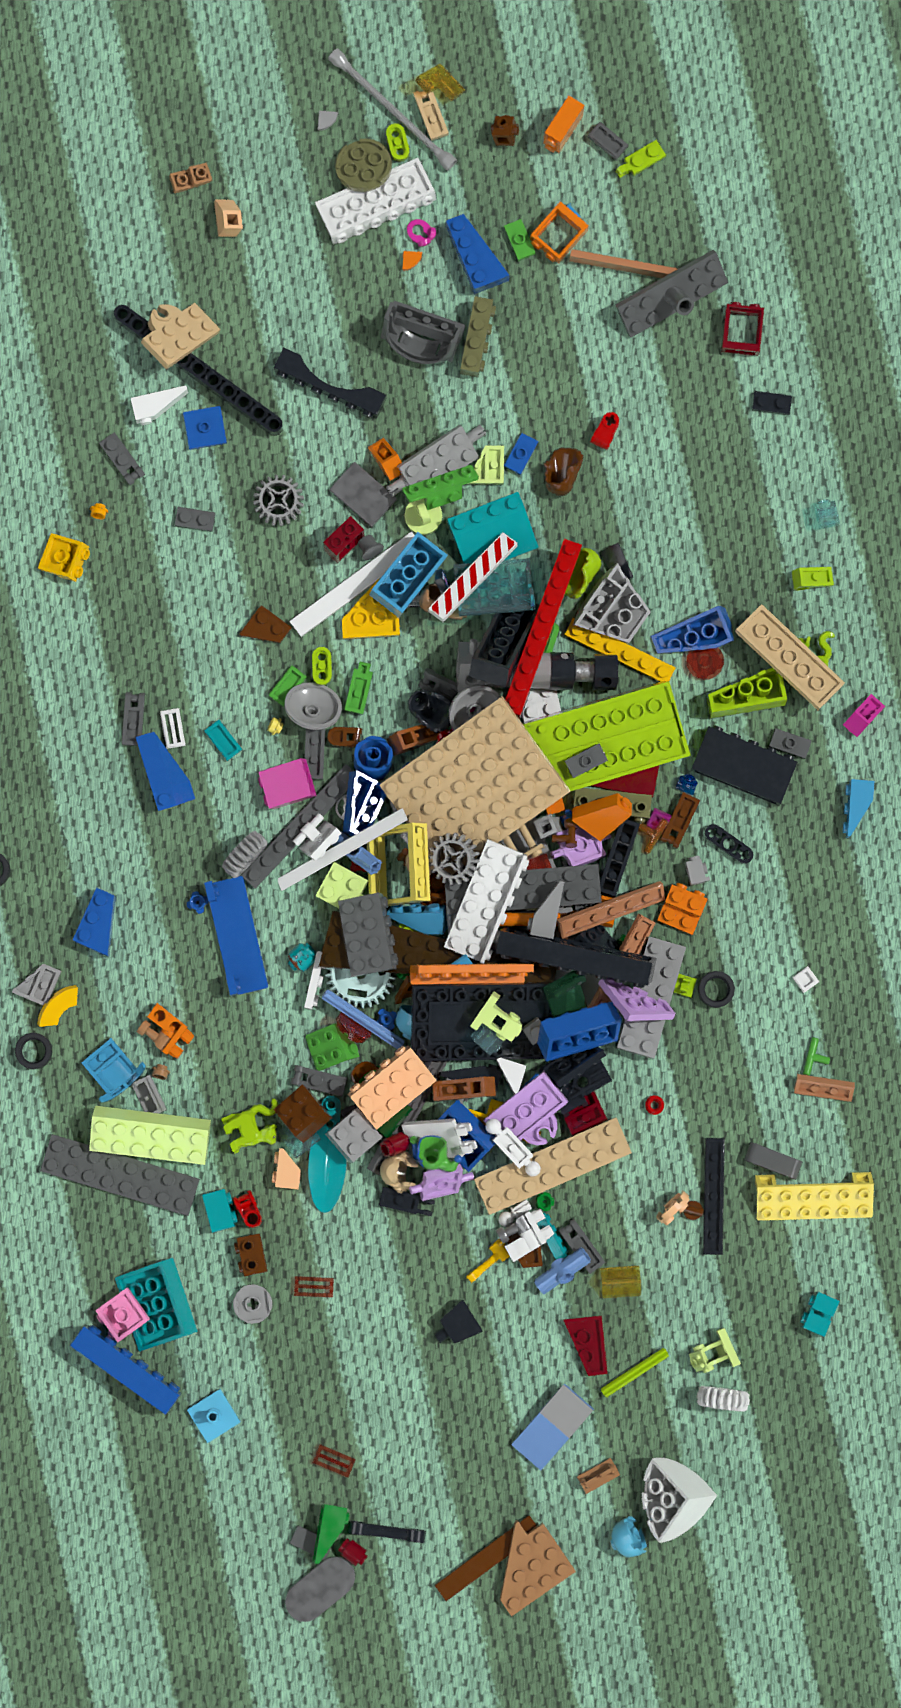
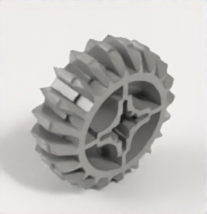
M274 475V481L269 476L267 477V484L265 481H261L263 488L256 487V490L260 493L253 494L254 498L259 499L253 501V505H259L255 508V512L262 511L259 514V518L261 519L266 516L265 523L272 519L273 526L276 525V520L279 521L280 526H283L282 520H286V523L290 524L289 517L296 520L297 517L294 513L301 514V510L297 507H304V504L299 502L304 500V496L299 495L302 493V489H296L298 487L297 482L291 485L293 481L291 477L286 482L285 475H282L281 480H278V475ZM282 486L287 489H284L282 492H276L272 487ZM267 492L271 497V502L265 508L263 497ZM292 493L294 495L295 500L292 508L290 509L288 507V504L286 503V499ZM275 497H282V503L276 504ZM279 508L286 513L276 515L270 512Z
M256 831L249 833L223 862L222 868L225 872L236 878L247 870L267 845L265 837Z
M447 833L446 839L444 836H440V842H433L436 848L430 847L429 849L434 853L433 855H428L429 859H433L429 866L434 865L435 867L431 872H438L436 879H440L443 876L442 883H447L449 880L450 885H454L455 881L458 885L462 884V880L467 882L469 881L468 876H474L472 870L476 871L478 869L474 863L480 862L479 859H475L479 852L473 851L477 846L476 844L470 846L469 844L472 842V839L469 838L465 841L466 837L464 834L459 837L458 833H454L452 837L450 833ZM449 843H456L464 849L457 852L453 847H450ZM444 848L445 859L441 862L440 855ZM451 855H460L457 857V860H455L457 862L448 863L449 861H451V858H453L451 857ZM467 855V866L465 869H463L464 865L462 863V860ZM451 866L459 874H450L444 868Z

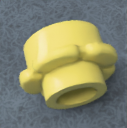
M273 717L270 721L267 731L271 732L272 735H275V733L279 734L282 730L283 723H281V718Z

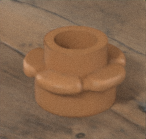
M157 1064L156 1067L151 1068L153 1070L152 1076L161 1080H166L170 1071L167 1070V1066Z

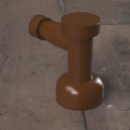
M572 818L565 819L564 827L568 830V835L552 834V842H565L567 848L577 847L575 830L579 826L572 821Z

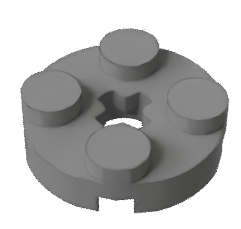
M251 1284L244 1286L237 1292L234 1298V1311L241 1320L247 1323H259L268 1317L271 1312V1295L264 1287ZM251 1298H254L259 1303L255 1310H252L247 1305Z

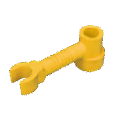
M500 1238L489 1247L493 1255L466 1276L471 1283L485 1272L486 1269L491 1267L493 1263L499 1259L503 1262L510 1257L504 1247L505 1243L503 1244Z

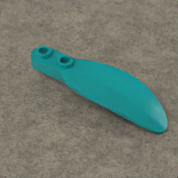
M327 1096L322 1101V1105L332 1116L329 1121H332L335 1126L340 1122L341 1102L335 1096ZM333 1102L335 1107L330 1109L328 1103ZM326 1124L315 1133L308 1163L311 1196L316 1208L323 1213L331 1211L340 1197L347 1164L346 1158L325 1135L331 1129Z

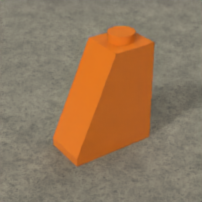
M616 793L574 807L572 810V821L601 842L631 816L632 803L628 798Z

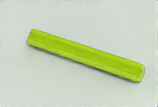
M665 1348L660 1349L602 1387L601 1392L605 1397L610 1396L668 1358V1352Z

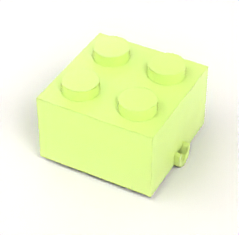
M334 862L316 896L339 908L338 901L363 896L362 893L369 880Z

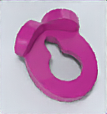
M415 219L408 224L407 233L413 242L417 243L419 247H423L431 243V240L435 238L436 228L430 227L423 220ZM415 225L422 226L427 238L415 235L412 231Z

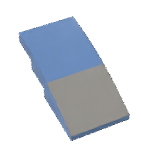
M564 1383L511 1445L539 1470H542L594 1409Z

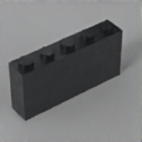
M709 726L691 771L780 806L798 763L794 760L795 758L788 754L783 756L777 754V750L771 747L762 748L756 741L749 739L747 742L742 740L741 736L731 732L727 734L723 732L724 729L721 727Z

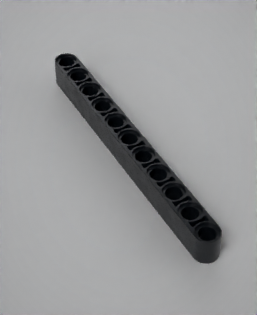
M118 305L114 309L116 322L141 341L152 332L149 329L148 321L128 306ZM120 312L128 313L124 319L119 318L118 315ZM136 323L143 324L139 330L134 329L133 326ZM190 353L187 355V362L181 363L178 361L174 364L270 435L277 436L282 433L283 422L279 416L194 354ZM196 367L204 369L201 374H196L193 371ZM211 378L219 380L216 385L209 384ZM232 389L234 393L231 396H226L224 391ZM242 400H247L249 405L241 407L239 403ZM257 411L264 412L262 418H256L254 414ZM272 422L280 424L279 428L275 430L271 429L269 425Z

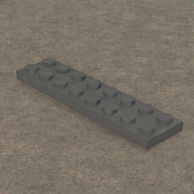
M598 864L521 871L519 878H522L518 889L514 888L512 896H515L511 907L507 906L505 911L539 908L560 879L564 880V886L559 907L602 903ZM468 876L469 881L465 882L462 880V884L459 885L456 881L454 885H450L449 880L445 883L447 916L457 915L472 877Z
M54 1134L51 1135L41 1172L189 1216L200 1179L123 1155L89 1151L90 1145Z

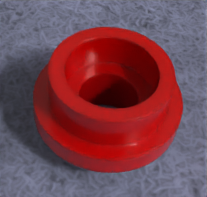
M650 1096L645 1102V1108L652 1115L660 1114L664 1109V1101L659 1096ZM653 1101L657 1102L658 1108L653 1109L651 1103Z

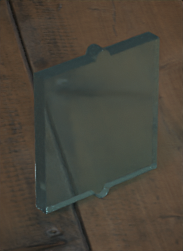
M287 1126L277 1132L295 1158H298L307 1150L310 1151L311 1147L321 1140L316 1132L302 1143Z

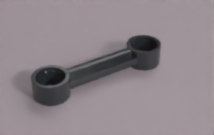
M349 1521L347 1533L425 1543L426 1530L369 1524L359 1521Z

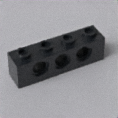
M625 820L619 825L600 880L602 895L616 897L640 826L639 823Z

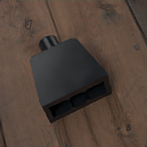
M461 1300L440 1319L443 1328L435 1332L434 1335L440 1343L450 1337L455 1344L483 1332L464 1300Z

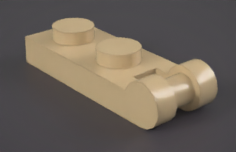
M431 86L425 88L424 91L413 92L430 140L433 141L449 135ZM428 97L429 101L423 103L422 99Z

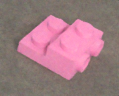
M129 1288L124 1289L95 1310L99 1322L106 1325L109 1336L117 1342H120L150 1320Z

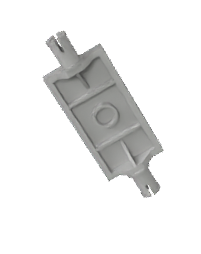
M479 424L470 432L465 433L463 427L458 425L399 464L397 467L401 473L400 478L386 486L387 490H390L388 491L390 495L394 497L403 490V487L465 467L478 459L479 456L473 447V443L486 435V432H483L484 428Z

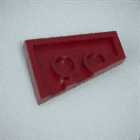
M602 1315L563 1319L587 1375L608 1374Z

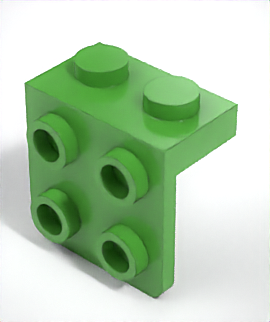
M347 1021L332 1024L306 1035L305 1039L318 1071L360 1057L358 1047L353 1040L352 1031Z

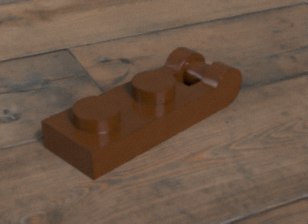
M684 792L682 793L660 841L668 842L673 845L672 847L678 849L698 807L699 799ZM671 830L678 832L676 838L669 835Z

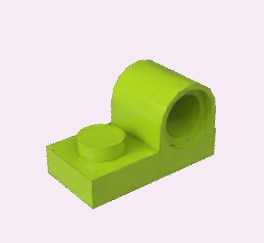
M802 567L791 571L795 591L807 590L813 587H831L834 585L832 567Z

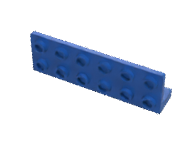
M243 876L218 882H205L230 996L268 988Z

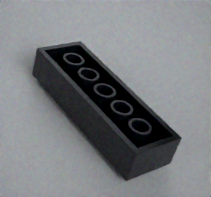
M508 595L504 596L472 657L469 677L506 688L521 658L540 605Z

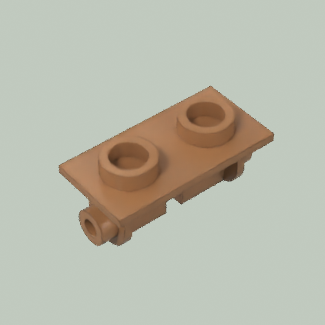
M609 1458L577 1476L587 1494L620 1476L612 1459Z

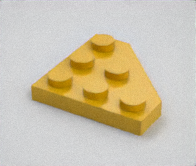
M380 579L375 581L348 614L342 618L343 639L400 636L399 618L369 595Z

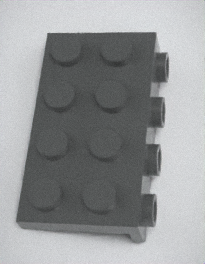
M378 892L338 901L351 977L396 970L398 957L393 951L395 940L393 934H390L391 919L386 912V908H388L386 896Z

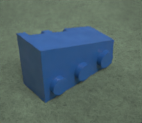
M359 771L349 772L343 833L351 837L374 824L386 797L385 792L380 787V782Z

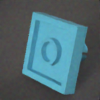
M221 1389L187 1410L207 1443L241 1422Z

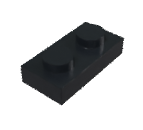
M754 391L752 411L790 415L792 396Z

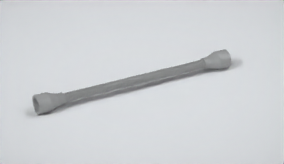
M337 48L330 54L328 60L334 66L352 75L393 116L397 117L407 129L411 130L421 142L430 148L441 166L449 171L456 164L457 159L451 153L437 147L406 116L402 115L392 103L388 102L378 90L369 84L361 74L352 68L343 52Z

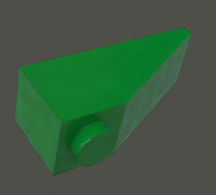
M326 1504L321 1505L312 1564H319L344 1529L345 1524H348L349 1513H347V1508Z

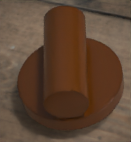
M407 848L402 849L396 857L398 861H403V866L405 867L406 856L409 853Z
M697 1201L687 1202L688 1206L683 1211L685 1217L690 1220L700 1218L704 1211L701 1204Z

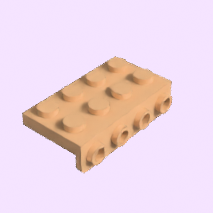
M402 1046L397 1049L394 1057L385 1059L380 1064L378 1070L369 1072L364 1077L365 1080L362 1083H356L349 1089L348 1096L376 1130L437 1081L409 1046Z

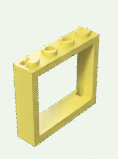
M426 823L398 825L367 843V851L382 862L381 869L377 873L372 875L368 873L369 894L379 892L387 898L385 836L408 832L410 897L388 899V906L430 901Z

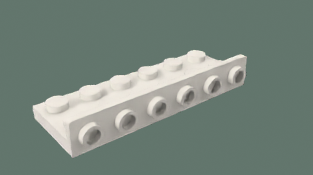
M416 158L393 168L387 181L375 190L357 192L347 188L319 200L315 204L331 236L332 243L335 244L342 243L354 235H361L370 228H377L388 220H395L404 213H411L420 206L430 205L436 200V195L419 158Z
M487 839L479 858L480 862L477 863L478 869L474 871V876L468 885L444 944L445 948L463 955L466 954L484 964L485 960L489 961L493 951L490 949L492 942L496 943L500 934L497 931L500 924L504 925L507 917L505 910L507 906L511 907L515 896H512L514 888L518 889L522 878H519L521 871H526L529 860H526V854Z

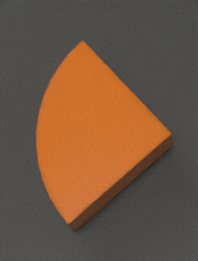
M403 251V271L414 268L421 261L422 252Z

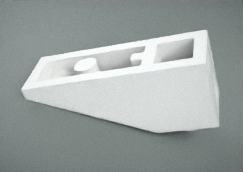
M182 386L131 398L136 423H141V425L151 424L152 420H156L188 394L187 387Z

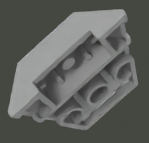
M616 563L598 580L578 609L573 625L629 643L650 614V610L640 595L636 593L629 579L626 578L620 569L619 564Z

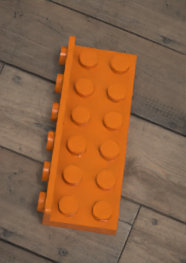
M534 964L410 965V984L524 983L528 972H534Z

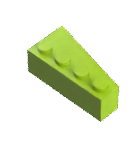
M773 667L708 694L707 698L710 719L785 706L787 702L783 677Z

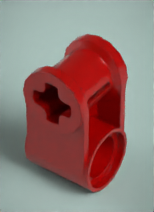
M608 412L603 416L590 443L608 450L619 426V417L616 413ZM613 418L615 424L607 425V420Z
M248 1190L246 1194L240 1197H233V1201L244 1223L250 1228L259 1227L262 1223V1216L251 1190ZM256 1214L258 1216L256 1224H249V1215Z

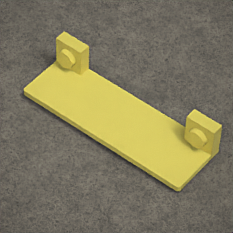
M871 1172L852 1173V1183L776 1185L775 1175H755L757 1220L870 1218L873 1216L874 1183Z

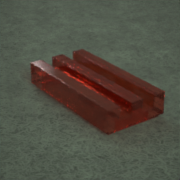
M295 1276L294 1296L333 1297L334 1278ZM299 1280L330 1282V1286L299 1284ZM298 1288L329 1289V1293L298 1292Z
M320 1444L312 1463L349 1477L356 1459ZM324 1450L350 1461V1465L324 1455L321 1451ZM321 1457L348 1470L347 1472L319 1461L318 1458Z

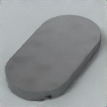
M341 1557L325 1559L289 1589L285 1600L288 1613L294 1619L302 1622L312 1621L320 1616L353 1587L355 1571L351 1563Z

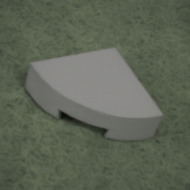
M319 111L318 131L331 127L338 118V112Z

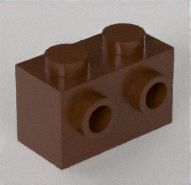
M261 1234L237 1238L234 1246L236 1254H240L241 1261L238 1262L240 1273H244V1276L268 1272Z

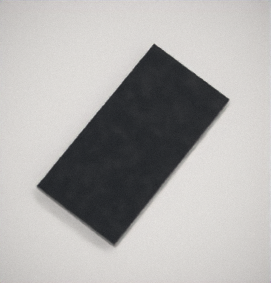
M566 983L412 984L411 1049L421 1061L497 1060L499 1058L506 1060L544 1059L538 1043L532 1045L522 1029L520 1034L514 1037L512 1041L508 1039L503 1041L495 1035V1031L481 1023L477 1031L471 1027V1024L493 992L500 995L495 1004L507 1014L513 1012L518 1015L522 1027L536 1017L542 1022L547 1018L562 1016L565 1014ZM496 1015L492 1022L502 1028L506 1020Z

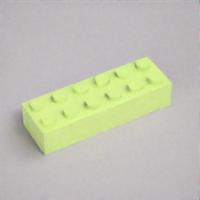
M95 1106L92 1115L89 1151L205 1165L208 1154L211 1120Z

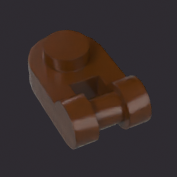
M334 727L328 732V741L336 747L355 748L361 742L362 728ZM347 734H353L352 741L347 740Z

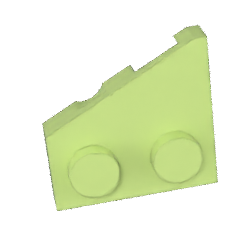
M504 446L484 447L480 458L474 466L479 479L467 484L504 485Z

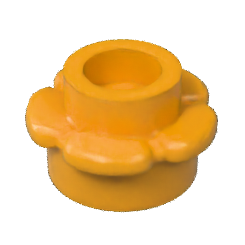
M96 503L90 507V515L93 518L105 519L108 513L105 505Z

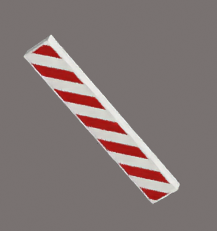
M502 533L428 608V612L444 622L512 553L518 543L505 533Z

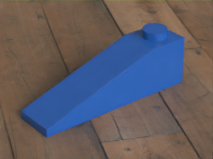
M716 606L651 636L657 654L715 649L734 641L732 624L726 609L722 606Z
M150 732L136 737L158 811L195 799L190 780L156 733Z

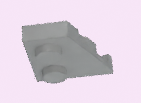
M42 964L19 986L15 987L12 993L41 1005L47 1004L62 971Z

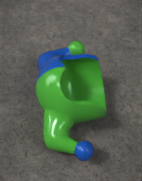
M416 1136L410 1138L414 1159L427 1170L441 1169L453 1172L457 1169L458 1164L462 1162L461 1155H455L453 1161L448 1158L447 1142L442 1137L425 1136L420 1138L418 1144Z

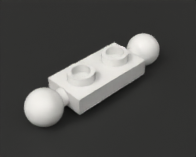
M489 1119L486 1122V1130L490 1134L497 1135L493 1141L519 1169L525 1165V1171L529 1176H537L541 1171V1167L536 1161L530 1160L534 1155L508 1127L502 1130L499 1120Z

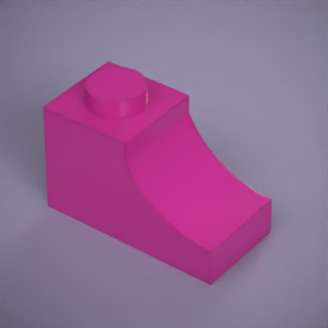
M870 694L843 726L858 737L885 706Z

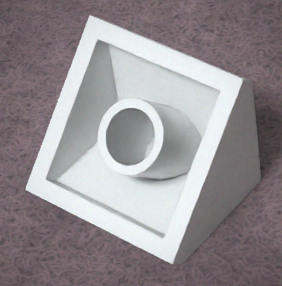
M503 1058L497 1059L496 1062L513 1094L518 1093L526 1065Z

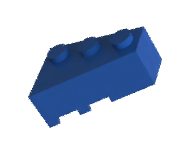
M96 887L73 937L74 942L107 957L110 956L116 901L114 895Z

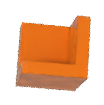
M560 798L546 808V815L565 811L563 799Z

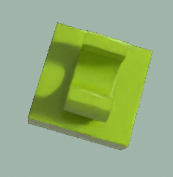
M678 974L674 993L691 998L697 979Z

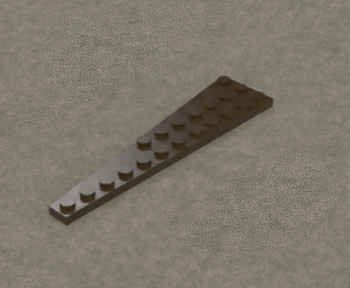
M332 911L318 967L350 969L340 912ZM391 925L389 929L390 934L394 936L395 945L393 946V951L397 954L398 965H396V970L382 972L410 975V965L452 964L462 957L463 954L445 948L446 939ZM492 951L489 961L485 960L484 964L523 963L519 961L520 958H501V954H496L494 951ZM468 957L473 964H482L480 961ZM534 961L524 963L534 964V972H528L524 983L554 982L557 967H542L538 965V962Z

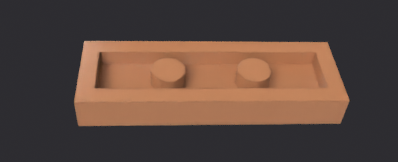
M797 1074L794 1093L851 1102L855 1082Z

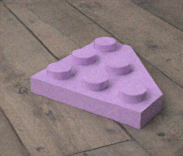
M614 978L600 979L598 983L627 1021L672 1020L676 1014L665 1000L660 998L655 1000L647 996L648 992L634 986L632 989L622 983L614 982Z

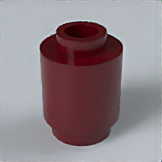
M398 1132L383 1140L380 1144L381 1151L386 1157H393L409 1149L410 1139L406 1134Z
M347 1538L338 1550L342 1553L341 1556L354 1566H357V1564L362 1565L368 1557L366 1555L367 1550L353 1539Z

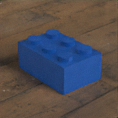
M458 1099L438 1119H455L456 1124L471 1123L472 1131H469L466 1136H460L461 1141L476 1140L477 1148L473 1149L472 1153L465 1154L462 1157V1162L459 1163L468 1172L496 1144L493 1141L496 1136L487 1132L486 1126Z

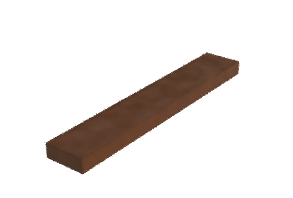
M530 1515L519 1522L526 1533L537 1526ZM514 1526L435 1584V1587L446 1602L508 1556Z

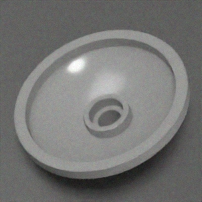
M316 683L299 684L293 687L285 698L284 706L288 717L301 727L313 730L325 729L334 725L340 718L342 711L340 698L327 686Z
M473 685L463 689L453 699L449 709V721L454 731L501 698V696L492 688L484 685ZM475 707V710L470 712L471 708Z

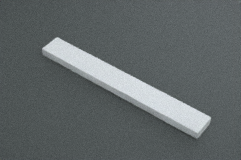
M410 532L293 618L290 623L301 637L307 634L372 586L377 579H380L415 536L413 532Z

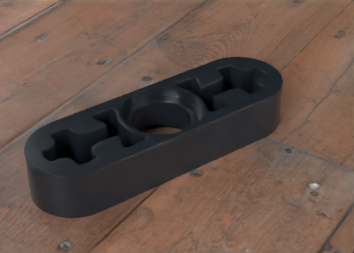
M716 824L707 826L704 835L708 841L741 864L751 862L753 859L751 848ZM714 828H716V833L720 837L722 836V833L726 835L722 838L720 844L716 842L719 840V838H717L716 836H713L711 838L709 836V829L713 830ZM726 839H731L734 842V847L730 850L726 849L723 845ZM738 844L741 846L739 848L740 851L749 852V859L745 858L742 860L740 853L736 852V855L732 853L736 850Z

